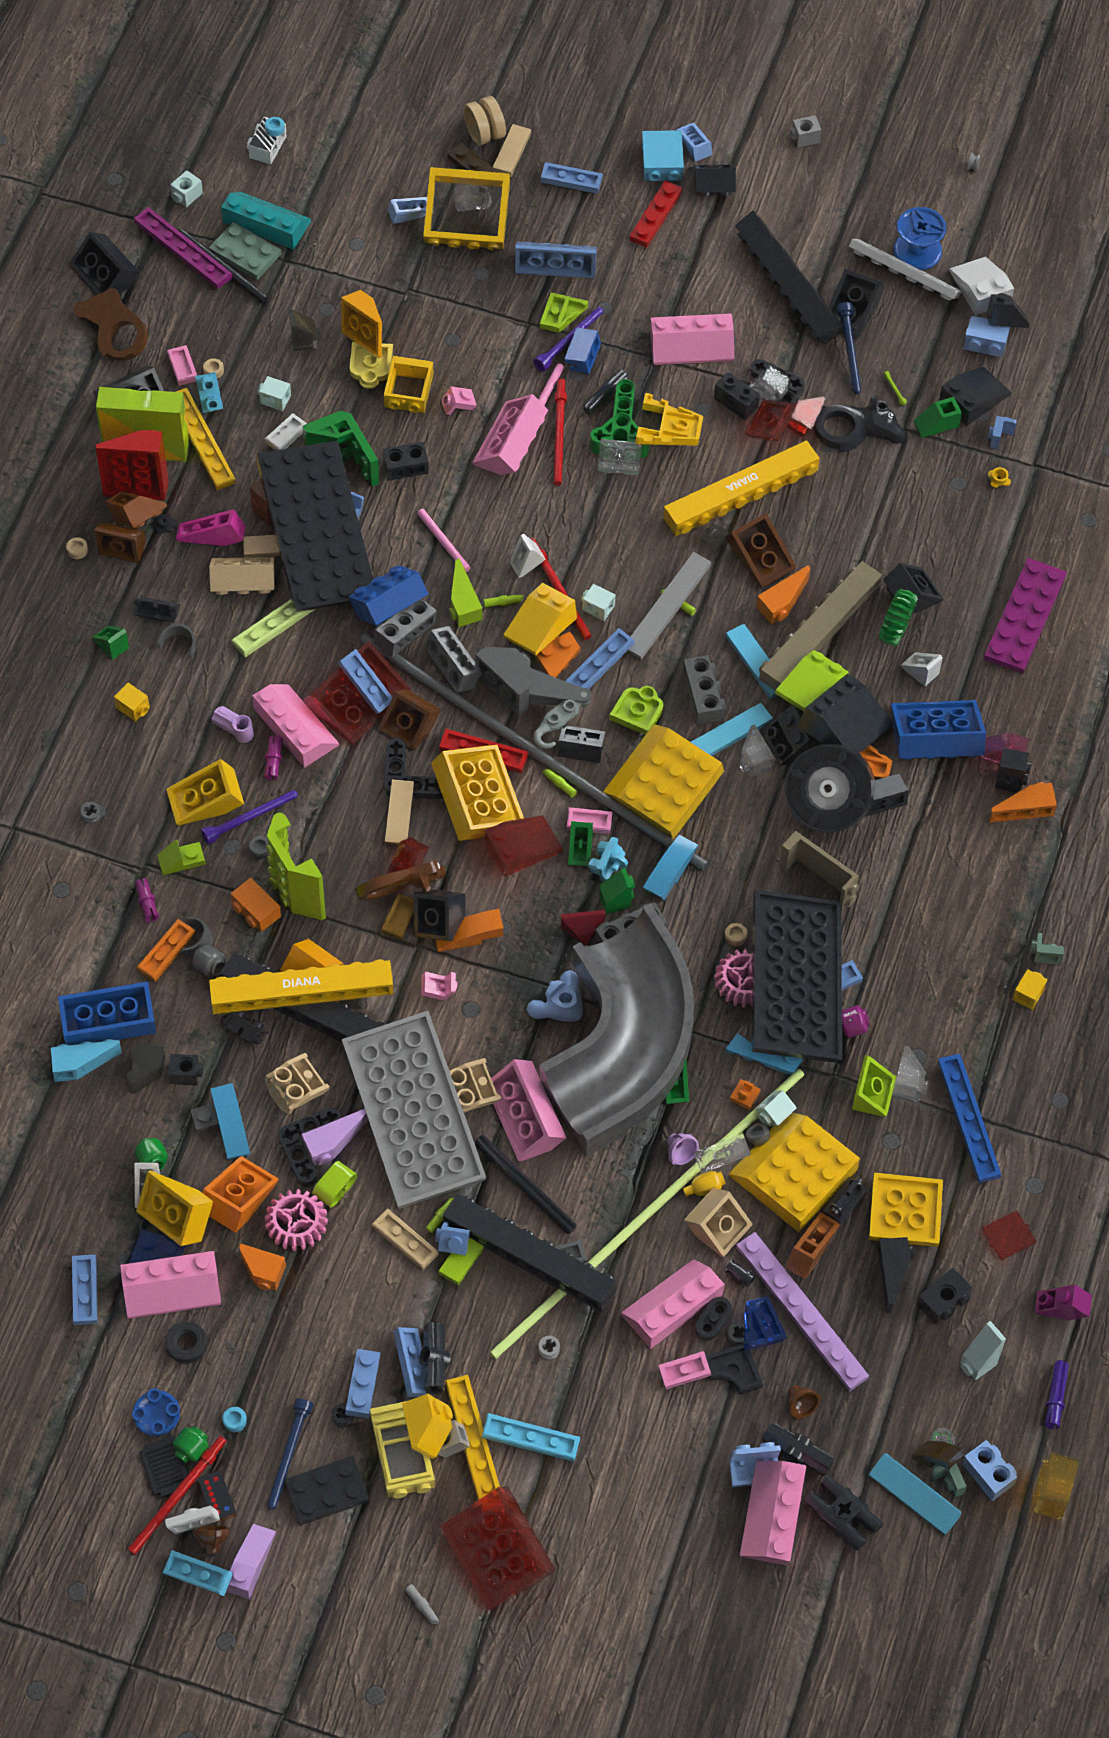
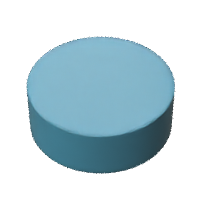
M270 117L266 120L265 131L268 135L276 137L284 133L285 125L281 118Z
M239 1407L228 1408L222 1416L223 1425L230 1432H239L246 1426V1414Z

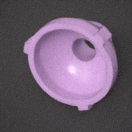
M683 1133L672 1134L667 1139L669 1161L673 1164H686L699 1152L698 1141L692 1135Z

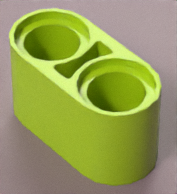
M337 1161L315 1185L312 1195H316L320 1201L332 1208L354 1184L357 1173L340 1161Z

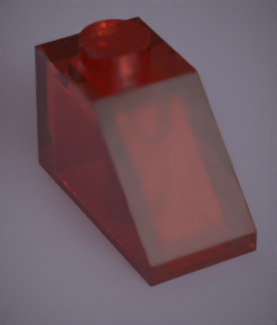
M822 396L799 400L793 406L789 405L784 411L783 415L785 418L782 425L803 437L812 429L826 398Z
M412 837L400 841L386 874L422 865L429 847Z

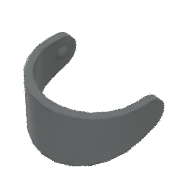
M180 623L172 624L165 628L159 638L158 647L161 648L165 640L171 636H185L192 642L189 657L192 658L196 651L195 637L192 630Z
M186 917V923L201 925L204 928L203 936L197 944L181 949V954L194 956L198 948L204 945H213L214 936L202 919Z

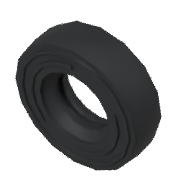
M192 1321L176 1323L169 1329L165 1337L167 1353L173 1360L179 1363L189 1364L195 1362L204 1355L207 1349L208 1339L205 1330L199 1324ZM182 1335H192L195 1338L194 1347L189 1350L180 1349L177 1341Z

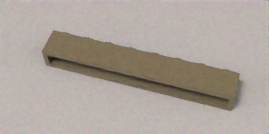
M863 561L857 567L853 566L847 574L848 577L845 580L841 579L837 583L832 594L829 592L824 597L820 607L816 606L812 610L807 621L804 619L799 624L797 631L794 634H789L784 642L785 644L781 648H776L772 658L769 661L763 662L759 668V681H762L776 691L798 663L813 650L819 652L880 586L882 574Z

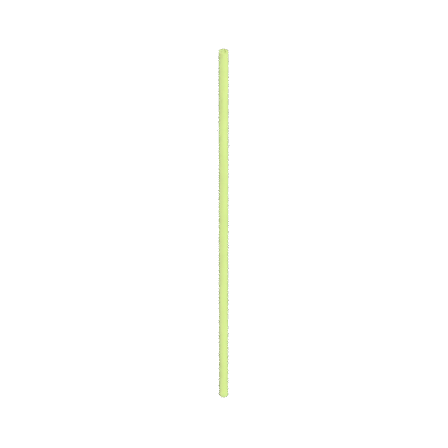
M797 1069L774 1091L783 1090L786 1093L804 1076L802 1070ZM755 1109L750 1112L589 1260L588 1263L596 1268L759 1118L758 1112ZM558 1289L490 1351V1355L497 1359L557 1304L566 1293Z

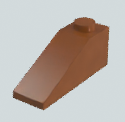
M820 1212L794 1246L785 1268L806 1279L816 1266L841 1223Z

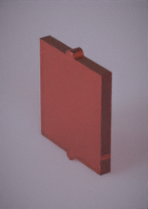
M1017 1210L982 1227V1231L990 1242L989 1246L994 1248L1001 1261L1037 1243L1028 1229L1029 1225L1025 1224Z

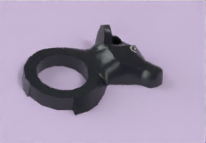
M871 396L869 405L866 408L848 405L827 406L816 416L814 433L819 440L830 448L839 449V453L849 452L857 448L868 436L886 439L895 444L902 443L906 439V431L898 424L894 412L888 408L885 401H877L876 396ZM831 417H844L853 424L854 431L845 437H835L827 433L823 424Z

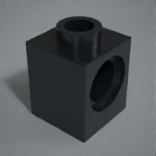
M171 1054L169 1065L170 1084L198 1085V1077L203 1076V1064H199L198 1055ZM184 1068H191L188 1072L181 1071Z

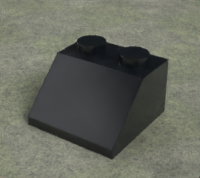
M733 164L694 165L695 191L700 192V196H711V192H719L720 196H730L731 192H736V167Z
M899 563L883 579L887 585L888 592L893 596L900 589L911 591L917 595V602L913 613L920 612L944 600L925 570L921 567Z
M431 889V892L428 893L423 891L415 892L414 937L452 941L466 915L465 893Z

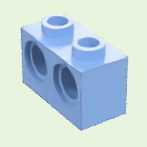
M987 1440L964 1456L962 1465L992 1501L1015 1485L1017 1480L1016 1470L1010 1463H1005L1001 1458L999 1449L995 1445H991ZM984 1456L988 1458L989 1463H981L978 1457ZM1001 1475L1005 1481L997 1482L993 1476Z

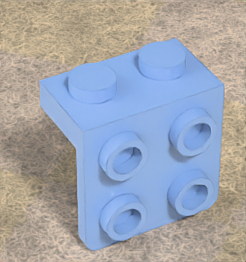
M972 316L966 331L963 349L1003 358L1010 327L989 325L988 319Z
M773 1442L762 1443L758 1448H750V1445L736 1446V1450H733L729 1457L732 1488L752 1486L756 1461H778V1456L781 1452L780 1446H774Z

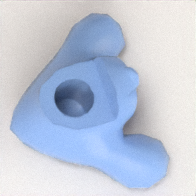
M572 970L565 971L560 980L550 981L545 993L547 1002L532 1000L527 1006L529 1015L535 1019L551 1018L567 1022L580 1020L583 1015V1005L579 989L580 979L577 973Z

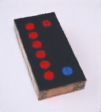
M221 1470L199 1477L198 1482L207 1506L211 1505L219 1513L220 1520L213 1523L216 1524L237 1516Z

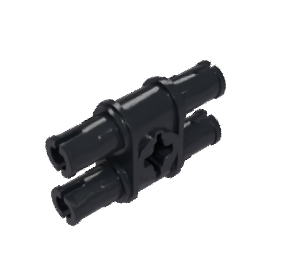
M829 1474L823 1479L820 1486L835 1499L834 1503L827 1504L815 1491L810 1492L804 1502L819 1515L820 1522H824L836 1533L837 1537H843L859 1551L865 1545L867 1539L852 1526L853 1522L859 1520L873 1534L879 1531L883 1526V1522L868 1510L869 1506L867 1503H863L851 1492L852 1489L844 1488ZM849 1508L848 1513L838 1516L840 1511L843 1512Z

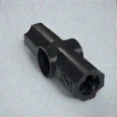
M440 1322L427 1323L424 1326V1347L419 1355V1363L424 1366V1389L430 1395L445 1392V1370L450 1363V1353L445 1351V1327Z
M773 1421L762 1438V1441L765 1443L773 1442L774 1446H780L784 1457L791 1463L806 1465V1467L823 1477L828 1473L835 1459L814 1446L808 1437L800 1433L793 1434Z

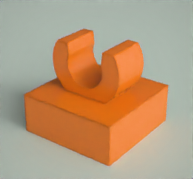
M740 1079L730 1096V1101L750 1111L761 1089L746 1080Z

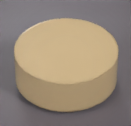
M218 359L207 360L203 365L204 374L216 372L217 379L220 378L224 373L223 363Z
M72 538L66 545L67 554L73 559H81L88 553L87 543L82 538Z
M739 923L730 924L725 930V940L732 946H740L745 943L747 939V929L745 926Z

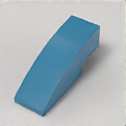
M678 835L658 862L643 888L665 901L673 885L679 881L698 845Z
M233 1083L211 1088V1096L227 1159L232 1160L240 1156L250 1155Z

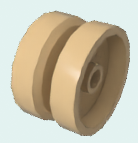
M493 96L480 99L479 104L473 101L464 105L465 123L472 140L477 146L489 143L490 137L493 140L505 137V120L499 104Z

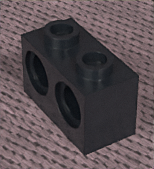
M414 442L408 445L391 446L383 449V461L388 481L429 474V462L424 442Z

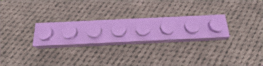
M756 1232L736 1244V1249L849 1392L869 1378L867 1372Z

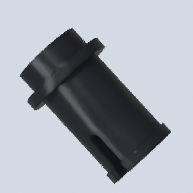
M731 1260L724 1271L738 1280L742 1287H749L756 1277L753 1275L752 1270H746L736 1263L735 1260Z

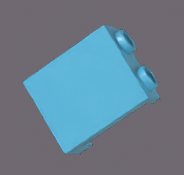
M642 131L644 181L683 180L682 131Z

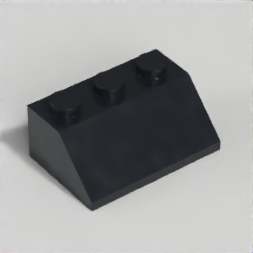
M89 232L69 263L97 295L110 288L116 289L119 294L131 287L140 273L106 234Z
M150 366L143 367L103 386L137 391H164L154 367ZM99 388L93 391L96 400L98 398Z

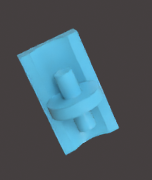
M216 372L195 376L202 412L223 409Z
M611 837L609 842L600 841L597 852L599 856H602L601 859L593 858L588 864L590 871L598 874L604 882L611 877L613 871L617 872L618 868L624 869L628 864V861L624 858L626 853L618 845V838Z

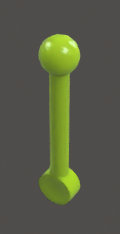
M889 371L884 372V378L888 380L897 395L899 404L905 405L907 400L901 396L891 379Z

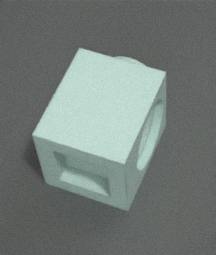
M185 171L171 184V196L175 202L188 207L203 194L202 182L189 171Z
M267 376L265 382L261 383L258 388L260 404L283 411L291 397L290 384Z
M593 584L589 590H585L581 597L583 602L582 611L605 621L615 607V594Z
M782 1090L772 1092L755 1110L758 1112V1117L763 1124L778 1126L796 1109V1106Z

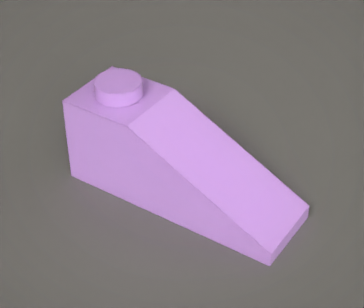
M365 1109L302 1134V1140L314 1166L328 1164L368 1122Z
M255 1524L252 1525L230 1569L233 1575L227 1587L228 1593L250 1600L276 1531Z

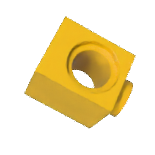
M127 683L114 696L116 708L135 722L149 710L148 696L130 683Z
M1027 969L1015 989L1013 1000L1033 1010L1045 990L1048 979L1038 972H1032Z

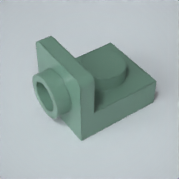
M1037 933L1036 940L1031 942L1030 953L1034 954V962L1061 965L1064 947L1057 946L1056 944H1042V933Z
M955 1463L949 1470L936 1464L932 1470V1479L936 1480L946 1476L944 1480L948 1490L953 1491L955 1497L964 1495L966 1484L957 1464Z

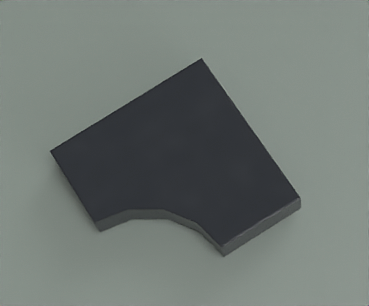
M747 1343L706 1355L711 1376H709L710 1381H727L736 1387L740 1395L763 1388L762 1380Z

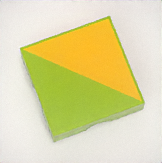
M99 387L96 410L102 442L140 430L162 431L166 461L186 462L189 437L187 424L184 419L185 405L182 392L137 391L124 388Z

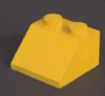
M425 1394L402 1403L412 1449L433 1459L437 1457L452 1429L451 1419L453 1415L449 1405L429 1394Z

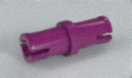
M274 736L269 737L268 753L265 754L266 768L264 778L267 780H272V776L273 780L278 779L279 763L282 762L281 746L283 738L280 736H275V740H273Z
M143 878L144 884L142 885L141 879L134 883L139 897L138 904L143 909L145 921L151 923V917L152 922H155L159 919V914L155 907V896L151 894L148 880Z

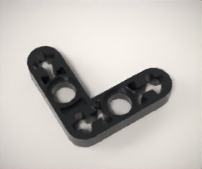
M757 359L751 364L750 374L754 379L780 390L768 408L767 420L772 425H781L804 393L805 381L803 378L774 364ZM774 375H780L783 377V379L781 381H775L772 377ZM789 398L791 402L785 404L781 402V399ZM780 409V415L774 417L773 415H776L778 410Z
M399 738L389 740L386 746L385 793L390 797L393 779L414 781V783L420 784L422 788L419 791H413L412 798H443L441 789L440 791L435 790L436 785H439L436 777L405 776V742ZM395 746L399 747L398 757H394ZM392 764H398L401 766V769L394 772L389 767Z
M327 1108L285 1125L279 1130V1143L298 1183L304 1187L315 1184L317 1181V1171L302 1140V1136L299 1137V1133H297V1129L300 1128L302 1135L306 1133L304 1131L306 1124L311 1123L318 1128L320 1127L318 1120H321V1124L326 1125L331 1123L327 1120L328 1116L335 1118V1121L340 1119L341 1114L335 1108ZM289 1133L293 1139L288 1140V1138H285V1134ZM295 1151H301L304 1157L296 1161L292 1159L291 1155ZM304 1165L307 1173L310 1174L311 1178L309 1179L303 1176L301 1167Z

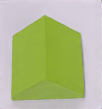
M869 1055L864 1057L852 1109L887 1117L896 1076Z

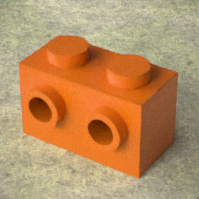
M251 877L230 893L231 906L238 914L242 913L246 917L247 923L252 928L256 927L260 932L264 931L281 917L280 906Z

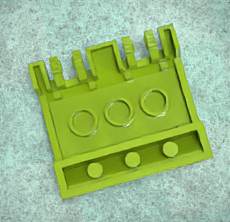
M276 813L272 818L267 833L268 845L265 846L269 854L267 856V861L270 865L268 871L271 875L269 881L274 890H279L281 894L279 897L284 907L288 906L292 913L324 920L326 919L322 874L312 859L295 866L289 853L287 827L291 826L283 813Z

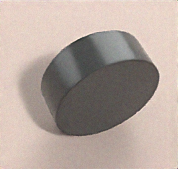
M256 836L249 842V851L254 858L263 859L269 855L265 847L268 845L267 838Z
M758 1123L752 1125L747 1130L746 1137L750 1144L758 1146L768 1141L770 1131L765 1124Z

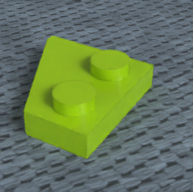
M551 292L540 322V328L560 333L588 308V301Z

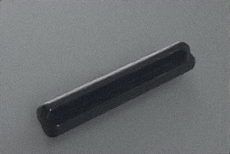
M623 369L618 370L583 405V410L588 414H592L616 390L617 383L628 378L627 372Z

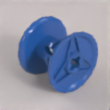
M915 207L906 210L897 221V231L900 236L893 246V254L897 259L919 270L932 268L942 257V246L939 241L943 239L946 233V222L938 212L927 207Z

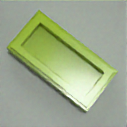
M469 1238L466 1255L451 1253L440 1268L439 1275L459 1286L482 1252L483 1245Z

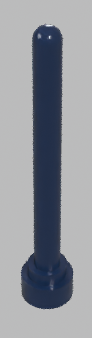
M844 302L838 304L836 309L837 315L840 316L843 322L853 393L858 395L861 393L850 320L853 314L852 303Z
M297 1398L293 1405L295 1418L268 1500L267 1507L270 1510H274L277 1507L304 1418L311 1414L314 1406L312 1402L305 1399Z

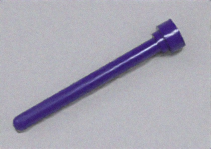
M601 307L596 308L550 351L539 354L534 358L533 363L535 367L541 372L546 371L551 366L552 359L571 343L576 328L586 329L603 314V309Z
M292 790L217 827L207 826L202 828V837L206 844L210 845L217 841L220 834L297 798L298 793Z

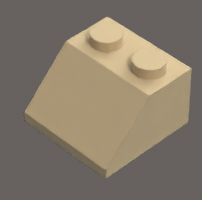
M712 1188L684 1219L693 1234L722 1257L730 1251L753 1225L731 1193Z

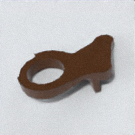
M110 288L88 300L75 304L73 312L76 317L90 320L99 325L97 345L104 357H113L117 360L127 361L142 353L148 341L147 327L136 314L122 303L116 289ZM125 325L135 326L137 337L133 345L123 351L114 350L112 338L115 332Z
M430 861L413 868L373 878L357 886L354 891L361 901L378 899L409 884L418 889L421 888L424 893L431 892L430 883L436 882L445 876V867L439 865L436 861Z

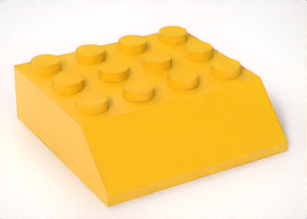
M653 724L603 792L674 839L723 774L724 769L722 762L670 728Z
M791 1113L778 1126H774L770 1130L768 1141L762 1145L754 1146L728 1176L796 1231L800 1232L841 1188L848 1177H851L858 1170L860 1158L808 1116Z

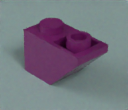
M1075 1284L1037 1291L1035 1313L1037 1315L1066 1320L1090 1317L1092 1295Z

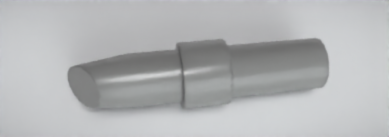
M413 1584L409 1585L405 1591L413 1600L417 1609L423 1613L431 1624H439V1620L430 1608L427 1600L420 1595Z

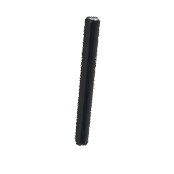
M485 1135L477 1138L475 1145L567 1234L575 1231L577 1224Z

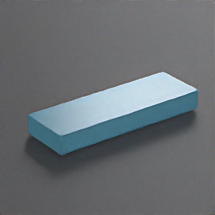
M173 1550L163 1571V1574L222 1596L225 1595L233 1575L228 1570Z

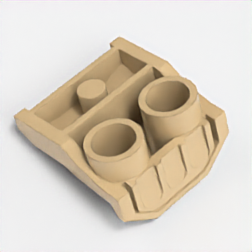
M306 1053L286 1061L265 1077L269 1094L281 1111L287 1114H291L294 1109L323 1095L330 1088L307 1059Z
M485 1058L465 1063L449 1070L464 1113L501 1100L487 1070Z

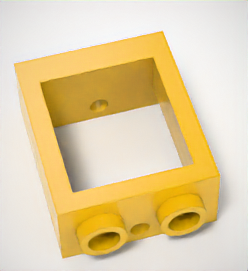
M393 356L384 392V407L393 410H406L413 413H425L433 378V362ZM397 375L425 379L421 398L393 394Z

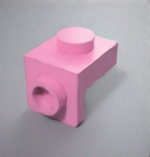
M450 387L441 399L447 415H451L455 408L473 411L477 406L471 389Z
M429 972L423 973L421 977V995L446 1001L457 990L456 973L450 972L447 976Z

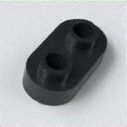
M716 1297L705 1308L695 1327L696 1334L700 1339L706 1341L713 1340L719 1334L731 1316L732 1305L728 1299ZM722 1309L724 1312L718 1314L715 1310ZM709 1327L711 1331L705 1332L703 1328Z

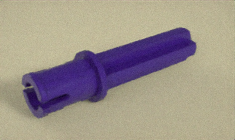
M1058 1360L1054 1365L1049 1401L1046 1402L1048 1409L1045 1427L1049 1429L1060 1428L1061 1414L1065 1408L1063 1399L1069 1365L1066 1361Z

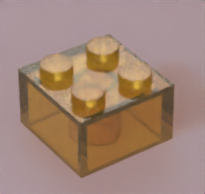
M1051 1452L1049 1459L1043 1460L1037 1477L1038 1483L1031 1503H1035L1033 1512L1062 1520L1069 1504L1079 1460Z

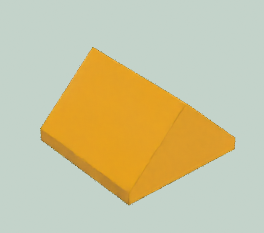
M307 939L293 944L280 971L283 972L287 969L295 971L305 970L308 967L323 968L333 964L342 966L343 963L313 941Z

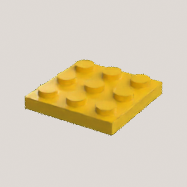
M874 1173L869 1240L879 1241L880 1239L908 1237V1244L938 1247L943 1180Z

